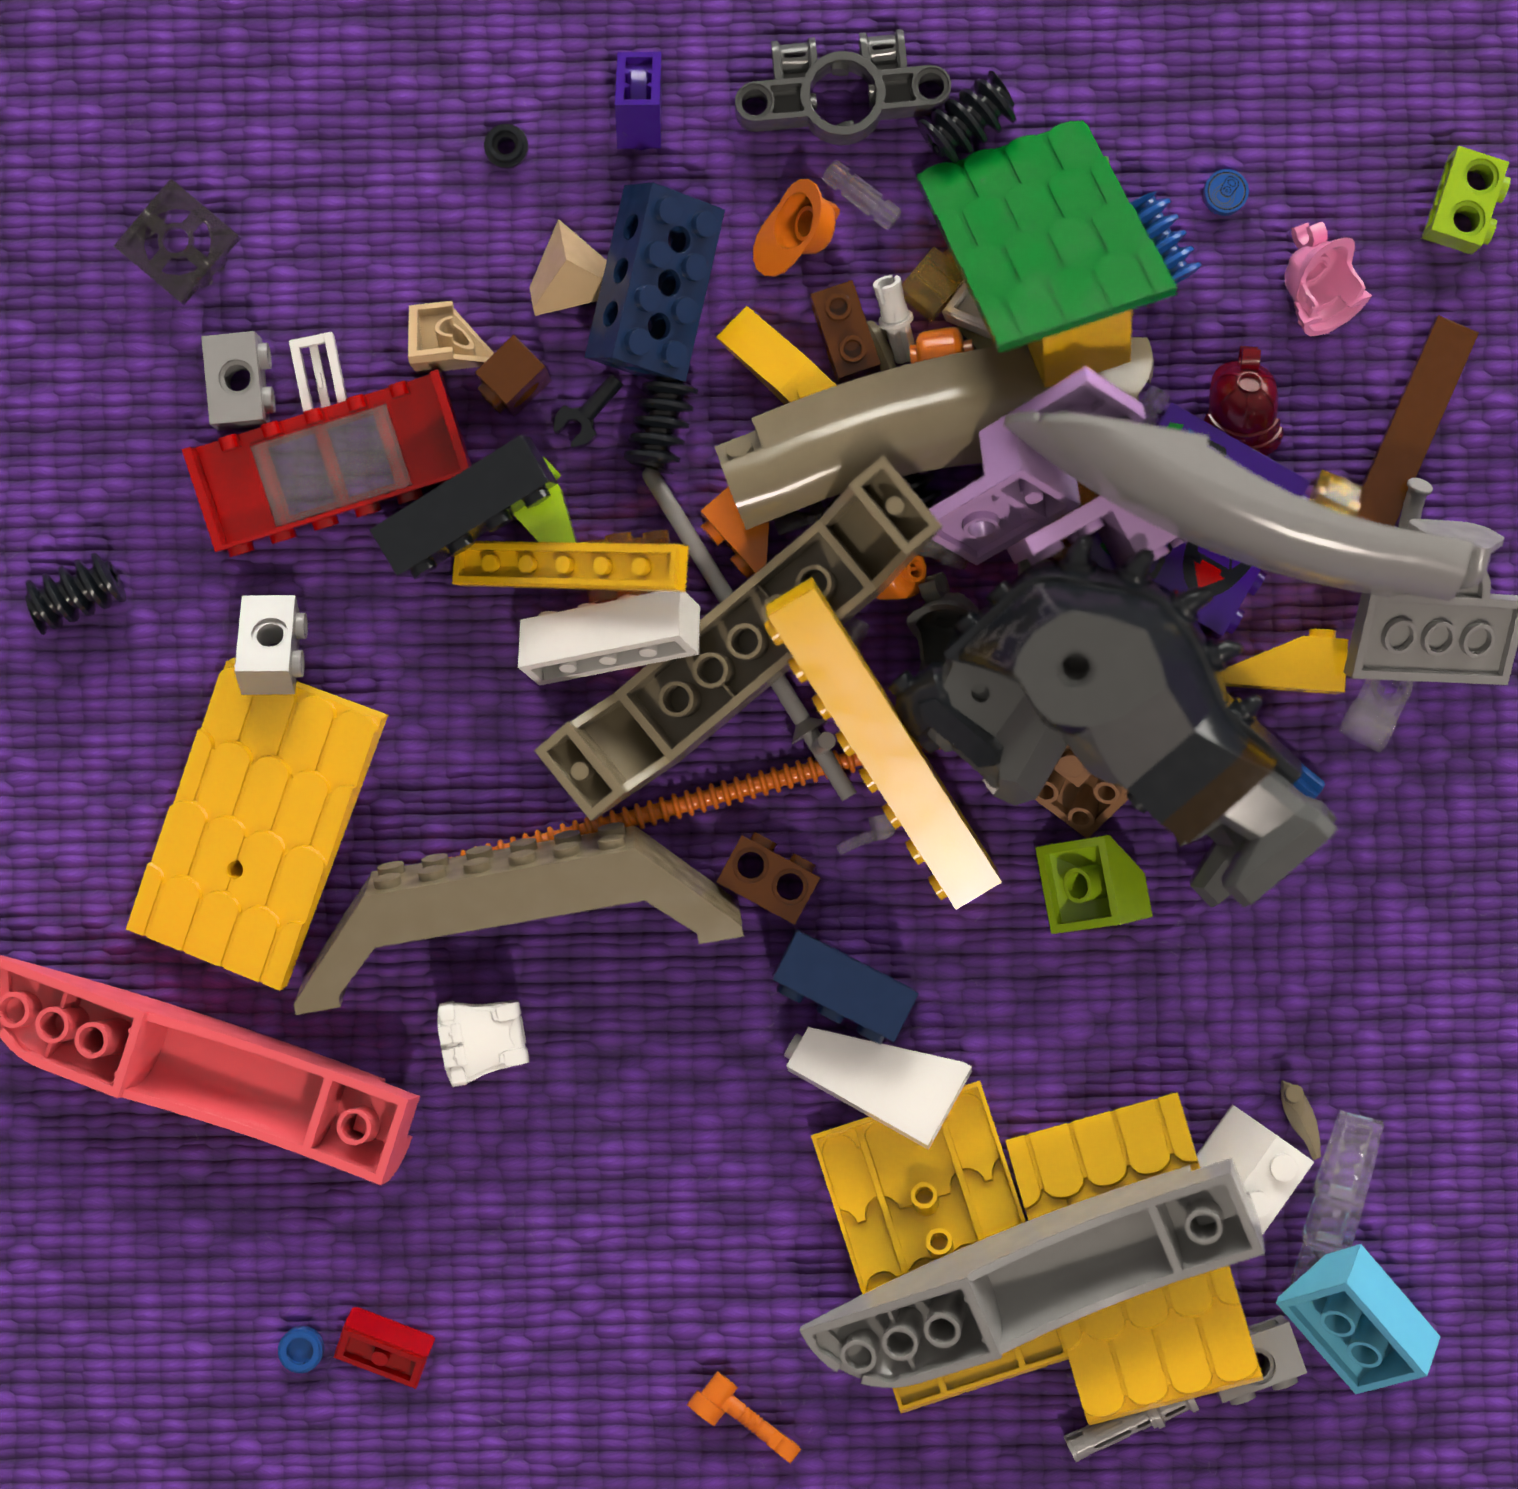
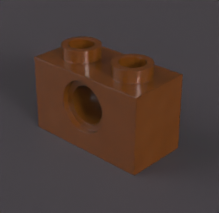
M514 334L475 372L482 383L477 388L481 392L482 397L499 414L507 409L514 417L552 381L546 367Z

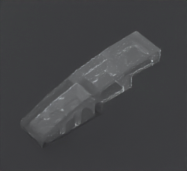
M1339 1110L1313 1186L1315 1196L1302 1231L1303 1244L1290 1279L1291 1285L1325 1254L1352 1247L1374 1170L1384 1127L1383 1121Z

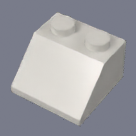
M1233 1104L1197 1153L1201 1168L1232 1158L1245 1192H1249L1252 1198L1262 1235L1314 1163V1161Z

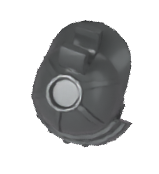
M944 572L927 576V582L919 584V590L925 603L921 608L913 611L906 620L908 628L918 640L921 659L919 672L933 661L945 662L947 657L944 652L950 638L956 633L953 630L955 624L970 610H973L976 614L980 611L964 594L950 592L949 583Z

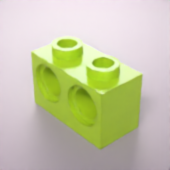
M1458 146L1447 158L1421 239L1470 255L1482 247L1483 244L1488 245L1497 225V219L1491 218L1496 202H1503L1510 186L1511 178L1505 176L1509 162ZM1468 172H1475L1483 177L1485 182L1484 190H1476L1469 185L1467 180ZM1454 214H1464L1470 219L1472 225L1471 232H1462L1455 226Z

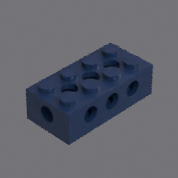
M654 182L624 185L584 358L655 381L653 377H663L686 382L725 209Z

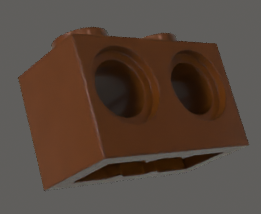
M853 280L810 294V306L837 385L878 373L881 363Z
M753 832L750 839L741 835L716 882L795 925L820 880L819 876L813 874L816 865L795 853L792 854L789 860L774 853L773 851L777 844L756 832ZM755 852L762 857L764 869L759 876L747 878L740 873L738 861L744 853ZM793 873L801 878L803 890L797 898L785 899L778 893L777 882L784 874Z

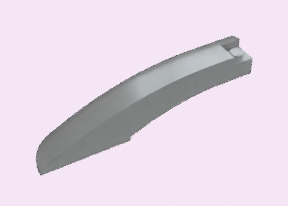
M1036 411L1017 412L1005 416V427L1036 452L1087 488L1162 530L1244 564L1315 584L1388 598L1400 594H1410L1450 601L1456 596L1465 579L1470 563L1472 541L1384 526L1336 512L1296 496L1249 472L1208 446L1209 436L1080 413H1044L1041 416V420L1040 413Z
M1232 1158L1193 1171L1190 1165L1082 1200L954 1251L823 1314L801 1326L800 1332L815 1355L835 1372L840 1369L849 1375L860 1378L861 1384L874 1387L898 1388L911 1386L1000 1359L1003 1353L1047 1332L1139 1294L1263 1255V1235L1250 1193L1245 1192Z

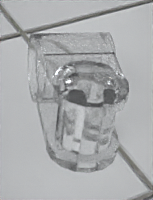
M1366 679L1357 698L1349 707L1341 723L1339 733L1380 753L1385 748L1396 728L1398 718L1411 695L1413 682L1393 680V684L1398 687L1397 692L1383 695L1385 687L1380 684V680Z

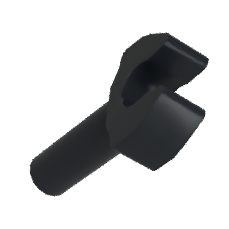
M610 374L582 407L569 408L566 405L562 406L555 417L553 428L555 434H560L567 424L575 421L581 424L582 429L571 442L572 449L590 445L597 438V433L594 430V418L624 386L622 382Z

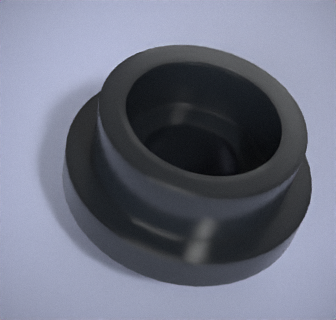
M500 124L492 128L487 134L484 141V150L487 158L493 165L503 169L517 167L525 160L528 154V141L524 132L517 126ZM503 141H512L515 144V148L510 154H502L499 151V145Z

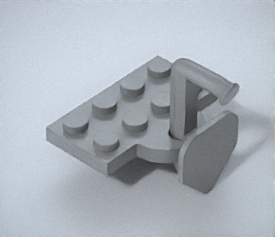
M1410 478L1407 482L1408 491L1404 500L1398 528L1472 541L1470 563L1465 579L1456 596L1450 601L1410 594H1400L1388 598L1361 593L1344 673L1352 679L1508 685L1518 646V595L1490 594L1491 581L1487 572L1490 555L1503 545L1505 538L1485 526L1474 523L1421 519L1426 497L1432 493L1433 487L1429 482L1421 478Z

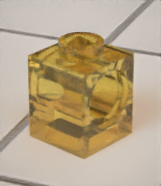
M934 246L902 283L904 298L910 306L932 323L964 283V280L950 251L945 249L942 253Z

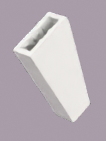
M811 1027L807 1028L803 1036L797 1033L793 1037L784 1057L789 1059L786 1065L789 1072L928 1150L972 1073V1066L961 1061L886 1044L880 1045L873 1041Z

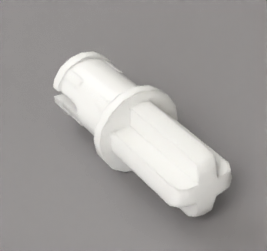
M893 275L884 276L873 283L881 314L879 326L887 332L895 362L903 364L911 361L909 346L915 344L910 326L914 316L913 312L907 308L901 278L897 275L894 278Z

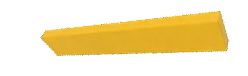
M475 541V544L454 556L452 584L479 587L685 592L689 546L681 544Z

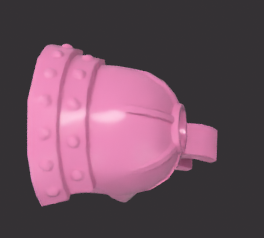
M1318 222L1309 226V223H1304L1292 228V239L1298 250L1290 257L1284 276L1285 286L1294 301L1298 323L1305 334L1312 337L1328 334L1351 320L1361 311L1372 295L1365 290L1364 282L1357 275L1352 265L1355 251L1354 240L1345 237L1327 241L1328 233L1323 222Z

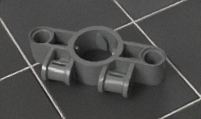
M896 29L895 33L890 35L867 36L866 32L859 33V54L838 51L824 55L817 59L815 37H809L807 42L782 45L777 40L771 41L774 80L753 81L739 88L735 97V114L739 124L748 131L758 132L808 127L816 137L827 143L850 145L868 137L878 126L880 120L930 116L931 111L934 109L942 111L945 108V102L949 99L951 80L948 73L939 66L907 67L903 29ZM852 72L867 82L869 108L873 109L859 123L854 124V120L841 122L837 126L832 125L821 119L815 112L817 110L816 92H811L815 84L827 74L848 76V73ZM933 82L941 88L942 94L938 98L928 99L922 96L918 88L923 83ZM757 98L764 101L767 108L762 114L750 115L743 109L744 103L749 99Z

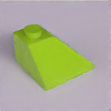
M1110 835L1035 847L1051 934L1115 926L1153 917L1145 873Z

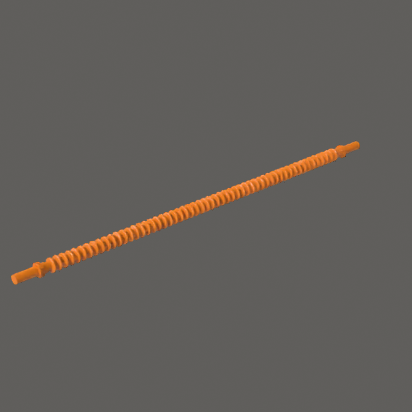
M837 750L832 751L843 770L849 769L851 773H854L857 766L864 767L856 754L848 757L845 752L839 754ZM809 756L807 763L801 764L800 760H796L793 767H789L787 763H784L781 770H776L772 766L769 773L764 774L762 770H759L756 777H752L750 773H747L745 775L746 779L739 780L735 776L733 782L729 784L725 780H721V785L715 787L713 783H709L707 790H702L698 786L696 787V792L692 794L688 790H684V795L681 797H677L675 793H672L669 800H665L661 796L658 803L653 804L651 800H647L644 807H640L638 803H635L632 810H628L627 807L623 806L621 813L616 814L614 810H610L609 816L603 817L601 815L593 821H590L586 816L583 823L579 824L577 820H573L572 826L569 827L561 823L558 830H553L549 826L546 833L541 834L540 830H535L534 836L529 837L527 833H523L522 839L535 838L538 843L554 840V835L569 830H579L581 835L598 832L600 826L616 822L624 823L625 827L639 826L640 829H644L645 824L648 822L656 826L659 819H664L668 823L671 816L682 819V814L688 812L690 816H694L697 809H701L705 813L708 806L719 809V804L725 802L727 806H731L734 799H738L740 803H743L745 796H751L752 799H756V794L759 792H763L764 796H768L771 789H775L777 793H780L783 786L793 789L794 783L797 782L805 786L808 779H812L814 783H817L820 776L828 778L817 760H813ZM514 836L510 837V842L505 844L503 840H498V845L492 847V850L509 848L510 843L516 841V838ZM461 850L460 856L466 855V851Z

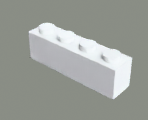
M657 591L638 596L622 595L617 600L599 604L583 603L575 609L560 612H541L536 617L520 620L518 668L540 686L699 655L700 606L686 592Z

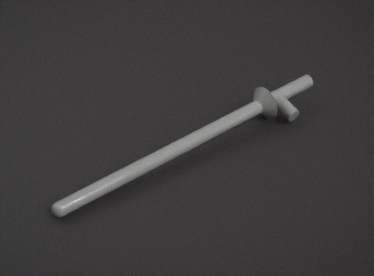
M645 468L642 473L644 482L683 545L689 546L688 553L715 597L721 603L733 593V590L660 472ZM783 675L771 687L796 726L791 745L804 739L843 802L856 794L857 791L831 751L836 743L835 736L830 732H823L821 734L818 730L829 721L810 717L788 679Z

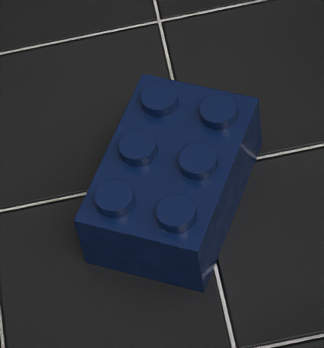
M798 929L795 930L772 975V980L779 983L776 988L777 992L798 1003H801L804 996L819 1003L816 1008L817 1012L841 1024L844 1017L858 1023L855 1029L857 1033L880 1045L884 1038L893 1042L896 1040L919 994L915 989Z

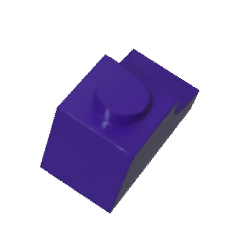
M617 52L615 91L617 149L646 150L661 148V52Z

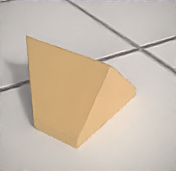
M559 219L529 287L535 316L596 302L601 288L607 260Z
M453 301L409 305L408 360L417 374L430 373L437 369L449 371L481 367L494 354L454 309Z

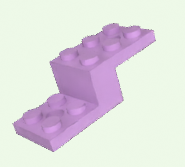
M1086 366L1007 414L1036 411L1040 413V420L1044 413L1057 414L1058 412L1088 414L1136 423L1146 419L1142 403ZM1005 416L979 431L985 476L929 509L943 526L932 540L975 565L984 562L1081 506L1077 480L1059 469L1005 427Z
M1099 496L1006 549L1015 564L1027 558L1032 566L1064 549L1065 547L1061 539L1066 537L1071 544L1081 535H1089L1097 530L1116 566H1124L1133 554L1142 549L1152 550L1155 555V561L1170 552L1166 545L1170 542L1172 547L1175 548L1188 541L1146 522L1106 498Z

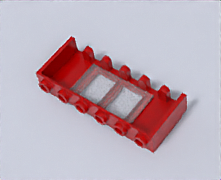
M437 369L431 371L429 375L417 379L388 385V388L365 395H355L346 398V401L324 408H313L304 411L301 415L282 421L268 422L260 425L259 428L240 434H230L218 438V441L199 447L181 449L214 551L222 552L227 550L230 558L255 550L253 542L270 537L271 543L276 544L297 537L295 528L311 523L314 531L339 524L337 515L354 510L356 518L381 511L380 502L397 497L399 505L411 502L424 496L422 489L437 484L440 486L472 466L442 372Z

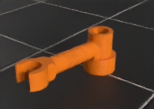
M719 1371L714 1374L702 1392L697 1390L688 1401L687 1406L714 1427L724 1413H728L790 1464L801 1451L798 1444L766 1420H763L762 1417L760 1418V1415H757L756 1412H753L752 1409L746 1407L742 1401L735 1397L733 1394L738 1389V1386Z

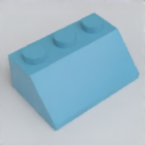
M1362 1244L1325 1254L1278 1296L1276 1301L1280 1309L1355 1394L1428 1375L1440 1335Z

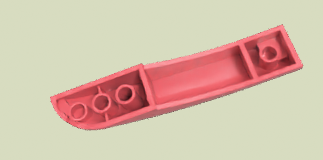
M0 955V1038L12 1052L27 1063L115 1098L122 1097L247 1135L379 1185L388 1182L402 1163L413 1137L408 1135L420 1099L419 1095L385 1083L386 1079L267 1035L107 984Z

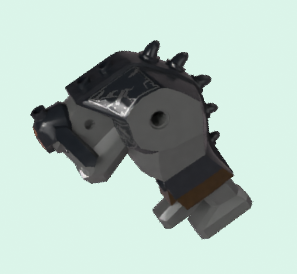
M1081 535L1072 543L1064 559L1034 564L1024 570L1011 583L1006 579L1003 580L987 595L986 599L989 603L977 614L970 610L953 627L956 633L950 638L944 654L947 657L945 662L933 661L915 676L906 669L888 686V689L896 697L895 709L900 721L926 751L932 753L941 748L944 752H956L983 776V781L990 792L1007 803L1016 806L1036 799L1068 745L1090 774L1105 782L1127 789L1126 796L1131 804L1142 814L1148 811L1160 825L1171 831L1180 847L1207 834L1213 840V843L1191 875L1190 886L1210 907L1220 904L1229 895H1232L1243 908L1252 905L1327 842L1338 829L1333 823L1337 820V817L1322 801L1305 796L1293 786L1302 775V762L1257 721L1255 714L1262 705L1261 697L1252 695L1242 700L1239 697L1234 699L1227 693L1221 671L1227 669L1226 662L1241 654L1244 647L1233 640H1224L1215 643L1212 638L1207 640L1196 622L1199 619L1197 612L1213 600V592L1206 587L1189 588L1182 592L1174 589L1171 592L1165 586L1154 582L1153 578L1148 574L1155 555L1149 549H1142L1136 552L1126 561L1124 566H1117L1116 569L1097 567V562L1091 560L1093 540L1088 535Z

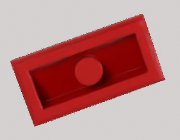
M353 1307L343 1326L333 1358L417 1389L435 1337L365 1309Z

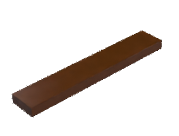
M1440 315L1435 317L1349 516L1384 526H1395L1408 491L1407 482L1410 478H1416L1479 332Z

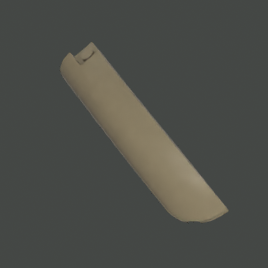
M1131 337V362L1096 373L1137 401H1139L1138 395L1145 384L1151 383L1154 371L1153 353L1147 337ZM1027 344L998 353L996 347L955 353L861 377L752 417L755 431L717 445L715 450L746 530L826 498L843 493L849 487L848 484L883 455L901 477L918 472L983 463L979 431L1051 387H1044Z

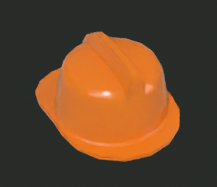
M799 179L791 184L779 204L757 233L753 246V261L756 269L764 276L776 277L785 273L802 254L819 253L831 242L840 209L835 203L822 197L817 184L812 180Z

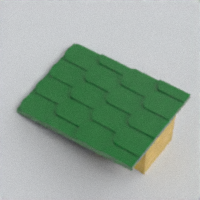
M1084 120L1061 123L1050 131L1038 135L1022 136L1014 139L1008 145L996 149L978 150L965 159L959 160L956 164L954 162H944L916 174L917 184L998 353L1027 344L1045 388L1056 385L1085 366L1098 373L1131 362L1132 309L1177 294V286L1155 243L1149 238L1136 210L1129 203L1106 156H1103Z

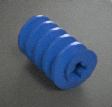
M1154 191L1130 202V204L1136 210L1149 238L1155 243L1175 284L1194 274L1202 264L1201 262H1186L1185 259L1195 249L1193 246H1178V242L1187 232L1186 230L1171 231L1170 227L1179 219L1178 214L1164 215L1162 211L1172 201L1170 198L1156 200L1155 195L1158 191Z

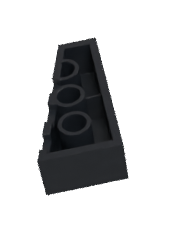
M519 435L371 528L370 532L397 576L418 579L437 568L438 564L450 556H455L475 544L474 540L488 530L491 533L507 525L513 520L511 515L525 505L527 509H530L551 496L548 490L558 484L531 437Z

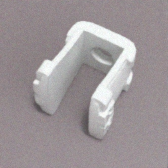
M519 1000L488 1004L455 1003L454 1001L439 1004L438 1032L445 1070L452 1087L468 1085V1082L487 1073L530 1062L528 1049L525 1046L526 1037L522 1016H520Z

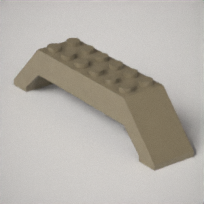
M884 455L848 484L849 487L815 524L700 620L699 655L646 665L616 692L574 720L568 721L534 750L590 821L595 820L682 761L791 669L787 660L793 657L784 643L777 646L773 642L763 624L769 620L765 605L812 577L838 619L844 625L880 595L943 528Z
M621 822L602 825L598 828V832L581 835L579 830L560 832L554 835V840L538 843L535 838H523L511 842L510 847L492 850V846H478L468 849L464 856L448 858L446 853L433 854L422 858V863L404 866L402 861L387 862L379 865L377 871L371 872L303 977L294 1002V1009L296 1015L341 1007L348 983L374 948L639 901L648 902L697 933L699 944L744 937L740 905L736 898L638 827H625L624 823Z

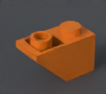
M728 486L701 510V516L705 522L700 527L717 546L723 541L735 553L730 558V561L748 579L767 564L770 521L746 530Z

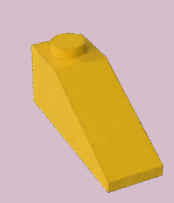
M748 306L716 336V339L784 405L837 386L807 356Z
M1309 629V636L1296 638L1228 666L1227 669L1221 671L1226 687L1337 695L1345 692L1346 674L1344 673V667L1348 654V639L1336 638V630Z

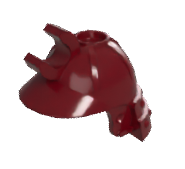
M1240 346L1238 361H1230L1219 366L1212 376L1209 409L1203 421L1267 456L1278 448L1284 437L1283 427H1280V419H1277L1278 392L1276 381L1271 372L1260 365L1261 349L1253 346Z

